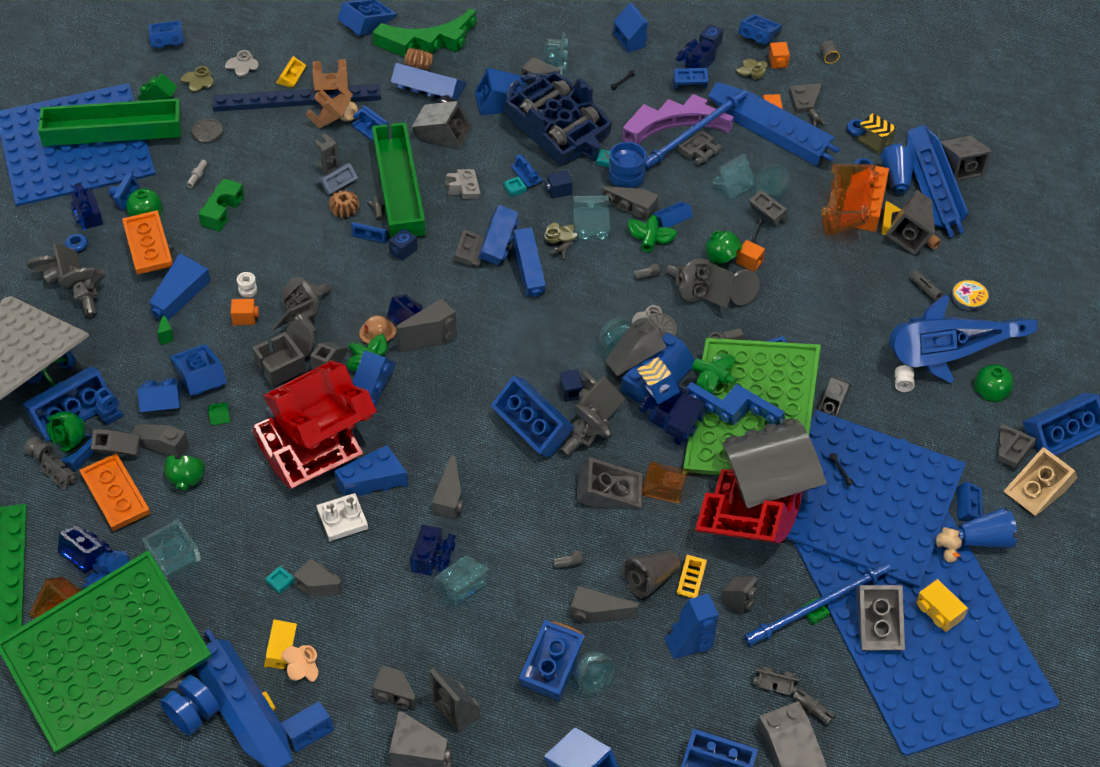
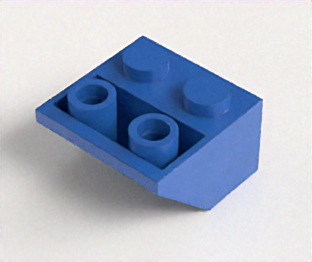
M630 3L614 20L613 34L628 53L645 48L648 22L640 14L639 9Z
M175 378L163 379L164 381L161 383H156V380L144 381L137 389L140 412L180 408L181 381H176Z

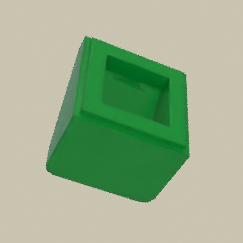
M165 316L162 317L158 329L160 345L174 341L172 328Z
M227 402L208 406L211 425L230 422Z

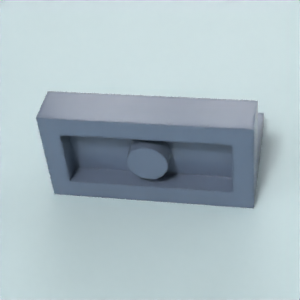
M347 163L315 180V183H321L327 195L358 177L351 164Z

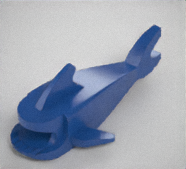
M943 295L925 310L923 317L910 318L909 322L897 325L891 332L889 343L892 351L903 364L912 367L926 366L931 374L952 383L954 378L946 362L970 355L1009 337H1020L1038 331L1037 320L1015 318L1002 322L944 316L949 296Z

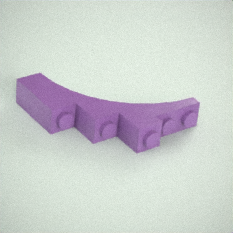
M695 94L684 105L668 99L659 110L643 104L623 127L622 140L640 144L647 137L664 129L677 126H694L716 109L707 105L708 100ZM723 112L705 125V127L730 133L734 117Z

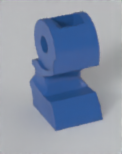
M101 388L95 393L94 399L97 401L95 412L103 422L109 425L125 416L117 407L119 401L109 388Z

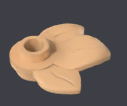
M303 645L299 648L290 646L282 652L281 658L289 663L287 673L291 680L298 681L304 676L311 682L316 680L318 676V668L315 664L317 653L312 646Z

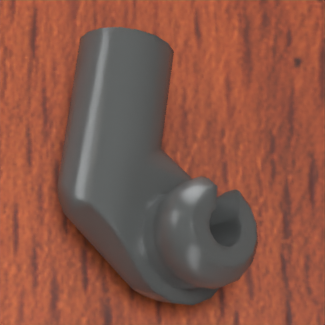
M653 263L648 268L635 271L637 280L658 276L661 270L658 264Z
M576 550L572 552V555L554 558L555 568L580 565L584 560L583 553Z

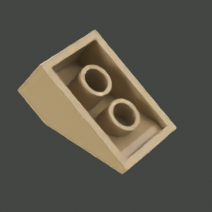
M1043 447L1009 484L1004 493L1036 517L1066 492L1077 479V475L1074 469Z

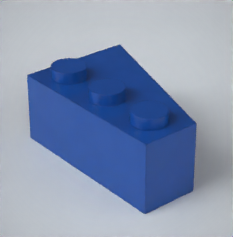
M501 205L497 206L490 218L491 223L486 230V236L478 258L495 265H499L501 260L504 261L506 259L508 251L505 249L507 245L511 244L514 236L511 235L512 230H515L519 223L517 219L518 212Z
M364 350L352 382L354 386L368 390L376 408L377 401L397 363Z
M388 445L334 471L336 485L344 496L355 493L357 497L371 494V491L383 489V491H387L391 487L408 486L407 472Z
M708 593L688 599L679 614V622L673 623L672 633L665 636L664 639L673 659L697 652H706L713 648L719 614Z
M693 729L681 767H754L758 749Z

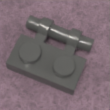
M700 130L678 146V151L689 159L695 156L697 159L694 160V163L698 166L706 163L711 156H716L722 149V145L719 143L714 145V138Z

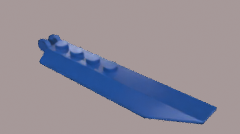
M717 82L708 96L720 107L727 102V96H735L742 89ZM748 92V95L738 102L739 106L737 108L730 107L725 111L726 114L734 117L733 121L816 167L819 164L820 158L833 162L834 158L825 153L827 149L835 153L840 151L838 147L830 143L835 140L834 136L751 92Z
M925 125L908 130L907 144L915 149L913 170L921 192L932 200L934 226L946 228L950 238L954 237V233L950 228L952 225L957 224L960 234L964 233L961 222L969 213L940 139Z
M209 628L204 630L205 636L210 642L206 646L213 657L194 669L203 684L217 700L220 706L219 711L244 752L264 767H284L293 762L284 727L231 643L227 640H215Z

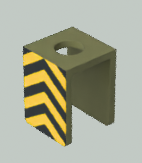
M874 113L860 123V127L867 130V132L857 138L858 142L879 154L883 153L885 147L893 144L897 129L893 124Z

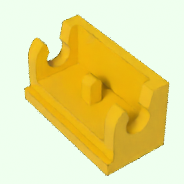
M273 620L264 667L285 669L286 664H289L281 658V655L285 649L293 646L296 623Z

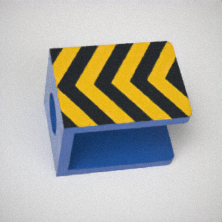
M659 357L637 369L638 373L647 383L645 388L657 404L680 392L672 373Z

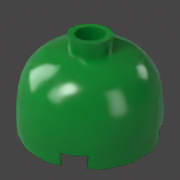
M148 188L133 191L126 202L129 217L157 210L160 217L163 212L159 195Z
M717 230L710 235L705 249L710 262L715 265L714 262L723 264L736 257V251L738 249L741 251L743 245L733 232Z
M989 364L983 367L977 373L974 381L975 392H979L982 395V399L990 402L1004 401V398L1011 395L1014 385L1011 372L998 364Z
M61 411L47 418L49 420V423L46 424L48 435L54 445L59 443L62 446L60 448L61 451L67 452L77 447L84 439L85 423L73 412Z
M175 455L169 456L165 459L164 473L166 479L171 484L176 485V489L188 490V487H193L202 480L206 463L202 464L203 460L191 456L181 455V459H175Z

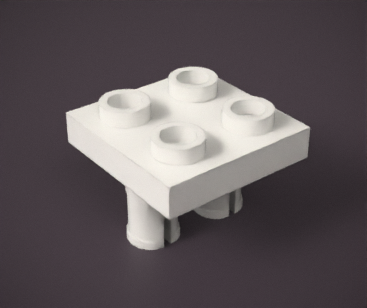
M355 493L316 505L329 541L368 529L367 521Z

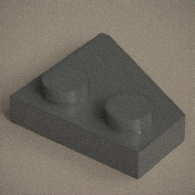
M821 83L790 86L789 92L796 113H806L810 109H814L821 90Z
M1002 424L1000 429L999 461L1017 469L1035 446L1036 438Z

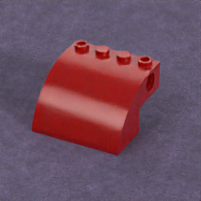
M332 360L263 395L268 407L285 432L297 444L307 449L318 447L320 442L325 439L335 438L338 435L337 433L343 429L345 431L355 427V423L371 419L372 414L377 412L368 390L354 386L345 364Z
M272 417L254 425L252 430L272 469L290 489L363 455L351 430L345 431L343 429L337 433L338 435L335 438L325 439L320 442L318 447L313 449H307L297 444L285 432L277 419L273 420Z
M721 469L715 493H705L695 530L696 532L780 543L788 536L793 527L803 491L772 501L764 500L763 504L747 508L740 497L733 472Z

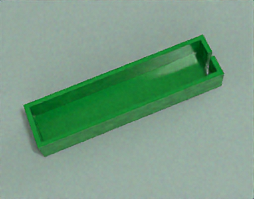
M179 98L40 107L38 133L42 146L182 137V109Z
M406 122L391 124L392 139L388 137L387 124L372 126L373 143L390 239L403 228L415 236L426 235L425 218Z

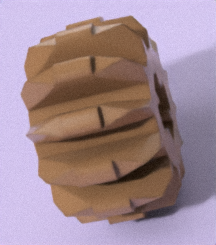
M414 48L407 50L405 54L406 65L423 70L430 69L433 60L431 53Z
M346 189L342 192L339 190L338 193H333V196L330 197L329 207L335 217L340 216L342 219L347 216L349 218L350 215H355L356 211H359V199L353 191L348 192Z

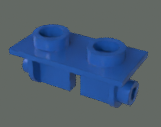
M520 154L516 155L515 163L511 167L527 187H531L543 182L525 157Z

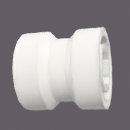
M243 272L238 275V290L242 297L250 298L256 295L257 285L255 284L254 274Z
M906 365L897 367L895 369V388L901 392L913 390L915 386L913 379L914 369Z

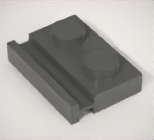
M463 229L453 260L469 266L472 264L478 269L481 258H478L484 239L478 234Z

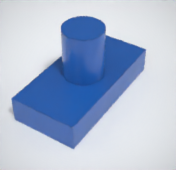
M126 173L120 186L110 187L109 194L113 197L120 210H127L126 202L129 195L137 190L140 185L133 173Z

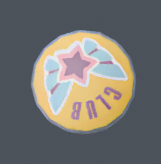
M963 280L955 284L951 297L954 304L966 311L975 309L978 311L986 306L989 292L979 282Z

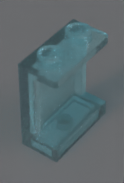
M573 196L574 233L578 234L575 239H610L609 196Z

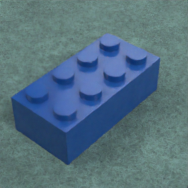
M514 375L490 405L540 455L552 457L574 429V426L530 383Z

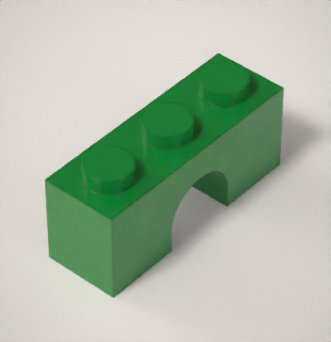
M223 179L217 185L215 192L199 211L198 216L202 227L221 232L229 220L226 206L237 208L245 197L243 184Z

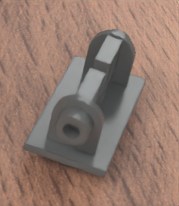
M43 453L40 469L55 484L66 491L69 483L74 484L77 482V474L70 468H65L66 465L56 455L47 456Z
M761 666V669L756 668V673L760 675L759 677H754L753 685H757V688L772 691L773 683L778 684L776 689L778 693L789 696L796 693L797 686H793V684L798 683L799 679L795 678V674L783 672L782 675L774 673V669Z

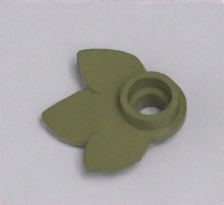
M745 59L743 67L736 69V72L741 75H751L753 79H761L764 77L768 64L765 61L757 62L754 59Z
M199 66L195 69V72H187L180 79L181 82L189 83V90L191 92H198L203 87L210 88L213 85V78L206 66Z
M554 222L546 228L544 238L545 241L554 244L558 241L573 240L578 234L574 233L573 224L560 227L558 223Z

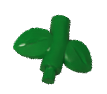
M651 215L647 219L646 224L635 219L628 220V228L631 235L636 239L643 240L641 249L644 252H652L655 242L662 245L668 244L676 237L678 231L667 227L658 228L659 222L655 215Z
M380 334L369 342L367 347L360 343L355 344L351 342L348 348L352 350L354 356L347 361L346 366L353 371H357L364 350L383 357L388 349L385 335Z
M729 354L715 355L712 362L697 358L692 365L693 371L701 373L698 377L697 385L711 394L716 390L719 382L725 385L728 383L734 385L737 378L732 376V373L727 370L735 364V357Z

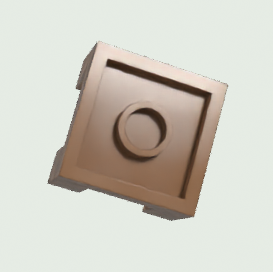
M346 59L338 60V73L322 74L321 61H313L314 91L337 89L333 85L337 81H340L348 89Z
M340 81L333 84L341 92L338 96L330 98L323 90L316 93L315 100L323 106L319 117L310 109L306 113V116L318 128H322L341 118L353 94Z

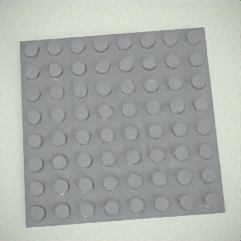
M12 296L2 299L0 303V400L89 337V334Z

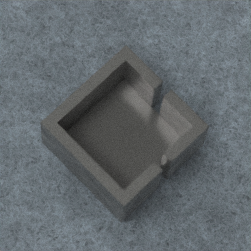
M287 332L271 338L272 355L268 341L252 347L254 361L272 387L307 371L304 355Z

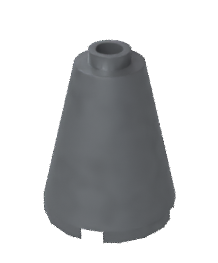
M673 551L629 558L623 562L622 566L623 578H627L629 585H627L628 589L639 598L649 596L680 568V558Z

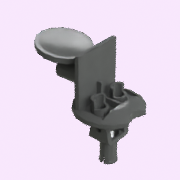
M57 243L53 244L56 256H41L29 259L26 262L29 269H33L38 273L43 272L44 278L49 284L59 280V286L73 289L74 298L83 304L85 317H93V314L97 315L93 300L99 294L94 285L105 278V271L95 267L80 268L77 251Z
M703 258L693 259L686 266L677 267L670 264L666 269L667 275L676 278L675 284L680 286L679 292L681 297L685 301L692 303L706 299L728 308L730 300L734 304L742 306L753 301L760 288L759 278L753 271L743 269L734 274V272L713 265Z
M292 277L287 286L282 287V300L287 312L271 329L274 330L289 323L287 334L304 357H306L314 350V333L317 332V329L310 320L315 318L318 313V300L324 294L330 293L331 288L330 285L327 286V282L316 286L314 282L310 284L301 277Z
M585 369L582 372L587 377L585 385L588 388L580 391V402L574 406L580 419L572 424L574 426V429L571 431L572 436L560 448L569 457L580 444L584 443L589 446L596 434L608 439L612 437L607 425L609 423L607 419L625 400L605 376L596 382Z

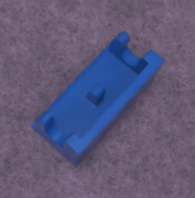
M707 68L674 69L672 79L674 89H677L678 85L704 84L703 88H707Z
M365 105L353 115V118L356 119L358 116L359 118L352 123V127L372 142V126L385 124L388 126V121Z
M319 701L281 723L285 729L287 740L295 752L334 731L331 717Z

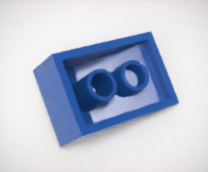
M355 0L342 3L337 19L344 26L352 29L355 34L362 36L372 33L381 23L386 24L395 18L397 13L378 0Z
M206 344L170 356L190 396L202 394L208 389L220 388L223 384L227 383L222 362Z
M544 620L520 674V686L561 702L585 635Z

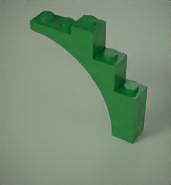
M470 8L457 19L431 28L405 29L381 23L372 32L373 45L405 57L409 48L433 54L441 46L457 53L465 45V36L468 31L477 23L476 10Z

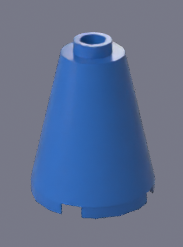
M893 144L883 149L880 158L884 168H889L888 180L892 190L897 194H904L910 189L915 149L908 144L907 147H903L902 144Z
M1004 507L960 524L957 530L960 531L959 537L962 544L996 548L1015 547L1017 538L1013 539V533L1017 532V527L1012 512L1006 511L1008 508Z

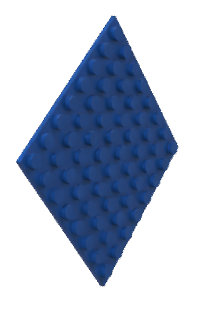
M129 83L0 111V136L16 206L118 184L122 182L126 173H133L136 179L156 175L146 139L42 146L38 133L40 107L134 101Z
M815 410L811 421L809 437L818 456L827 484L803 491L795 522L786 538L858 566L870 567L872 570L889 563L892 570L883 575L919 588L936 544V536L941 531L966 463ZM831 453L837 454L838 462L848 477L853 480L851 486L846 485L845 478L834 461L829 460Z

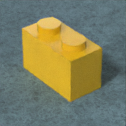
M938 579L920 591L916 601L919 609L929 615L934 623L945 632L962 621L968 610Z

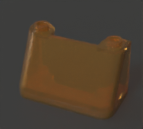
M875 164L832 165L831 171L834 174V180L831 181V196L828 207H822L821 211L825 235H835L865 224L868 219H871L870 207L875 183L879 182V172H876Z

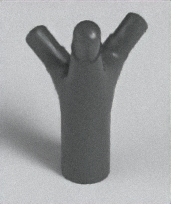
M815 109L809 110V114L813 118V126L816 127L817 123L826 125V122L823 121L824 118L820 117Z
M375 195L374 203L367 201V204L373 207L377 220H382V207L384 203L379 204L378 197Z
M572 240L565 241L558 248L555 247L550 254L561 253L564 260L566 250L573 244Z

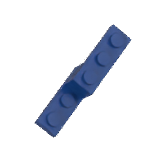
M692 382L687 386L688 398L691 402L700 404L706 411L715 413L726 423L730 422L736 425L749 409L754 415L762 416L770 424L779 425L785 420L784 411L738 384L733 387L723 400Z

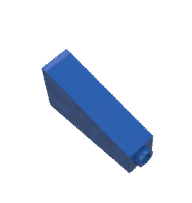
M530 227L514 230L512 248L526 296H540L544 294L546 285L533 229Z
M180 253L150 300L152 315L157 319H162L163 316L167 320L171 319L211 281L208 268Z

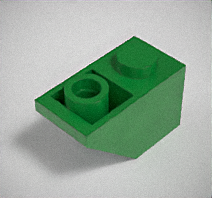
M161 73L157 77L153 76L148 84L144 83L140 87L139 91L141 92L137 98L144 101L169 99L172 97L177 85Z

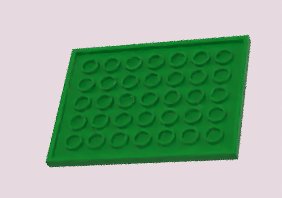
M149 550L0 640V654L56 754L213 657Z

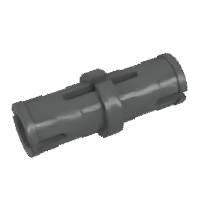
M919 270L911 274V280L920 287L923 293L926 292L933 298L934 301L943 296V292L933 285V281L927 279Z
M799 688V693L796 691L792 699L799 701L807 709L808 714H813L825 723L826 726H829L830 722L835 719L836 714H833L824 707L819 699L815 700L802 688Z

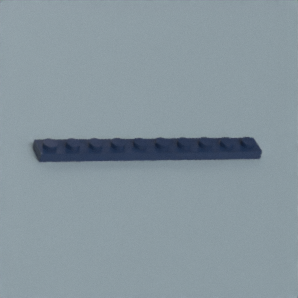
M380 84L348 86V90L353 94L350 99L351 102L381 100ZM299 89L213 95V111L319 105L314 97L321 90ZM338 89L323 90L330 98L341 94Z

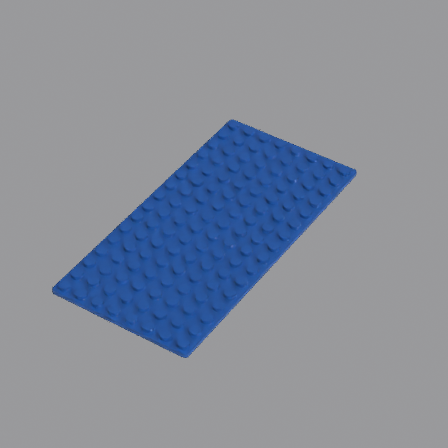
M949 511L940 533L943 527L959 529ZM793 541L821 597L865 575L866 568ZM935 544L919 588L885 575L877 577L878 582L875 585H902L905 650H861L856 589L826 604L903 756H909L1055 708L1059 705V699L969 545L962 544L959 549H956L960 557L955 562L949 563L943 557L944 551L948 548L943 546L939 548ZM937 579L968 608L964 619L947 632L938 627L933 619L922 612L916 604L919 592Z

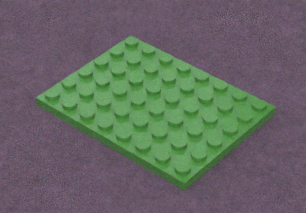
M706 338L702 360L712 362L715 355L729 354L735 357V364L727 371L737 378L734 385L730 383L725 385L719 382L716 390L712 393L714 396L723 400L733 387L738 384L784 411L785 419H798L810 436L821 345ZM695 404L683 468L684 473L720 475L721 469L731 470L727 464L721 442L726 441L725 439L730 436H743L749 430H763L764 426L770 423L762 416L754 415L749 409L739 422L733 425L730 422H724L715 413H709L700 404Z

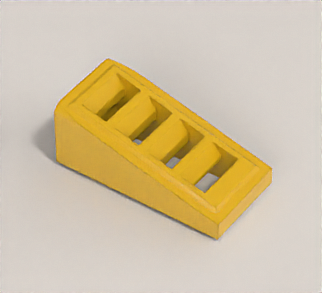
M690 555L686 556L677 595L688 598L698 596L707 560ZM688 566L700 568V571L690 569ZM688 572V573L695 574V575H699V576H698V578H695V577L686 575V573ZM686 579L697 583L696 585L686 583L684 581ZM683 586L695 589L694 593L682 590Z

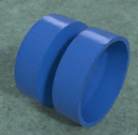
M621 142L612 147L609 157V180L612 184L622 188H635L642 184L645 178V149L633 142Z
M188 675L177 685L180 694L170 691L160 700V705L168 718L183 733L191 736L202 726L200 717L209 720L220 710V706L211 691L201 681L192 675Z

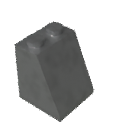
M459 101L424 105L412 128L421 141L459 150L472 126Z
M972 136L941 141L956 181L985 175L991 150Z
M916 190L897 214L886 236L913 255H916L935 232L932 200Z
M398 712L389 751L391 767H452V750L448 749V740L404 712Z

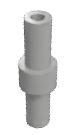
M201 160L197 168L193 169L191 178L186 184L188 188H193L197 180L201 179L207 161Z

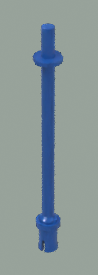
M744 89L735 96H727V102L661 150H653L652 154L646 158L645 170H648L657 162H662L665 154L730 107L737 108L739 106L738 102L746 97L748 92Z
M886 563L875 570L867 567L865 575L771 624H760L759 628L743 635L745 642L751 647L763 639L768 640L772 637L774 631L851 592L857 586L868 582L872 585L877 584V577L892 570L890 564Z

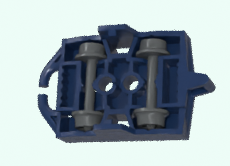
M555 70L550 74L530 73L522 76L520 79L523 83L530 80L535 82L518 91V94L515 89L520 86V82L515 80L510 84L506 96L504 114L561 166L582 155L597 161L601 146L600 142L610 134L612 122L593 103V89L586 82L578 78L575 85H573L567 78Z

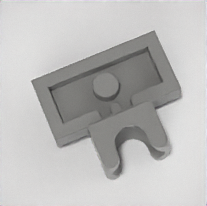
M457 169V173H448L446 175L445 185L449 186L448 195H460L461 193L462 199L480 198V190L474 169Z

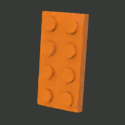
M158 210L122 219L137 275L173 265Z
M117 453L79 470L112 531L151 514L150 509Z

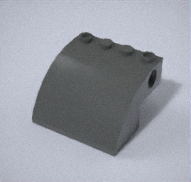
M788 418L782 424H769L764 426L763 430H749L743 436H730L725 439L726 441L721 442L727 464L734 474L740 497L747 508L763 504L764 500H776L827 484L811 439L798 419Z

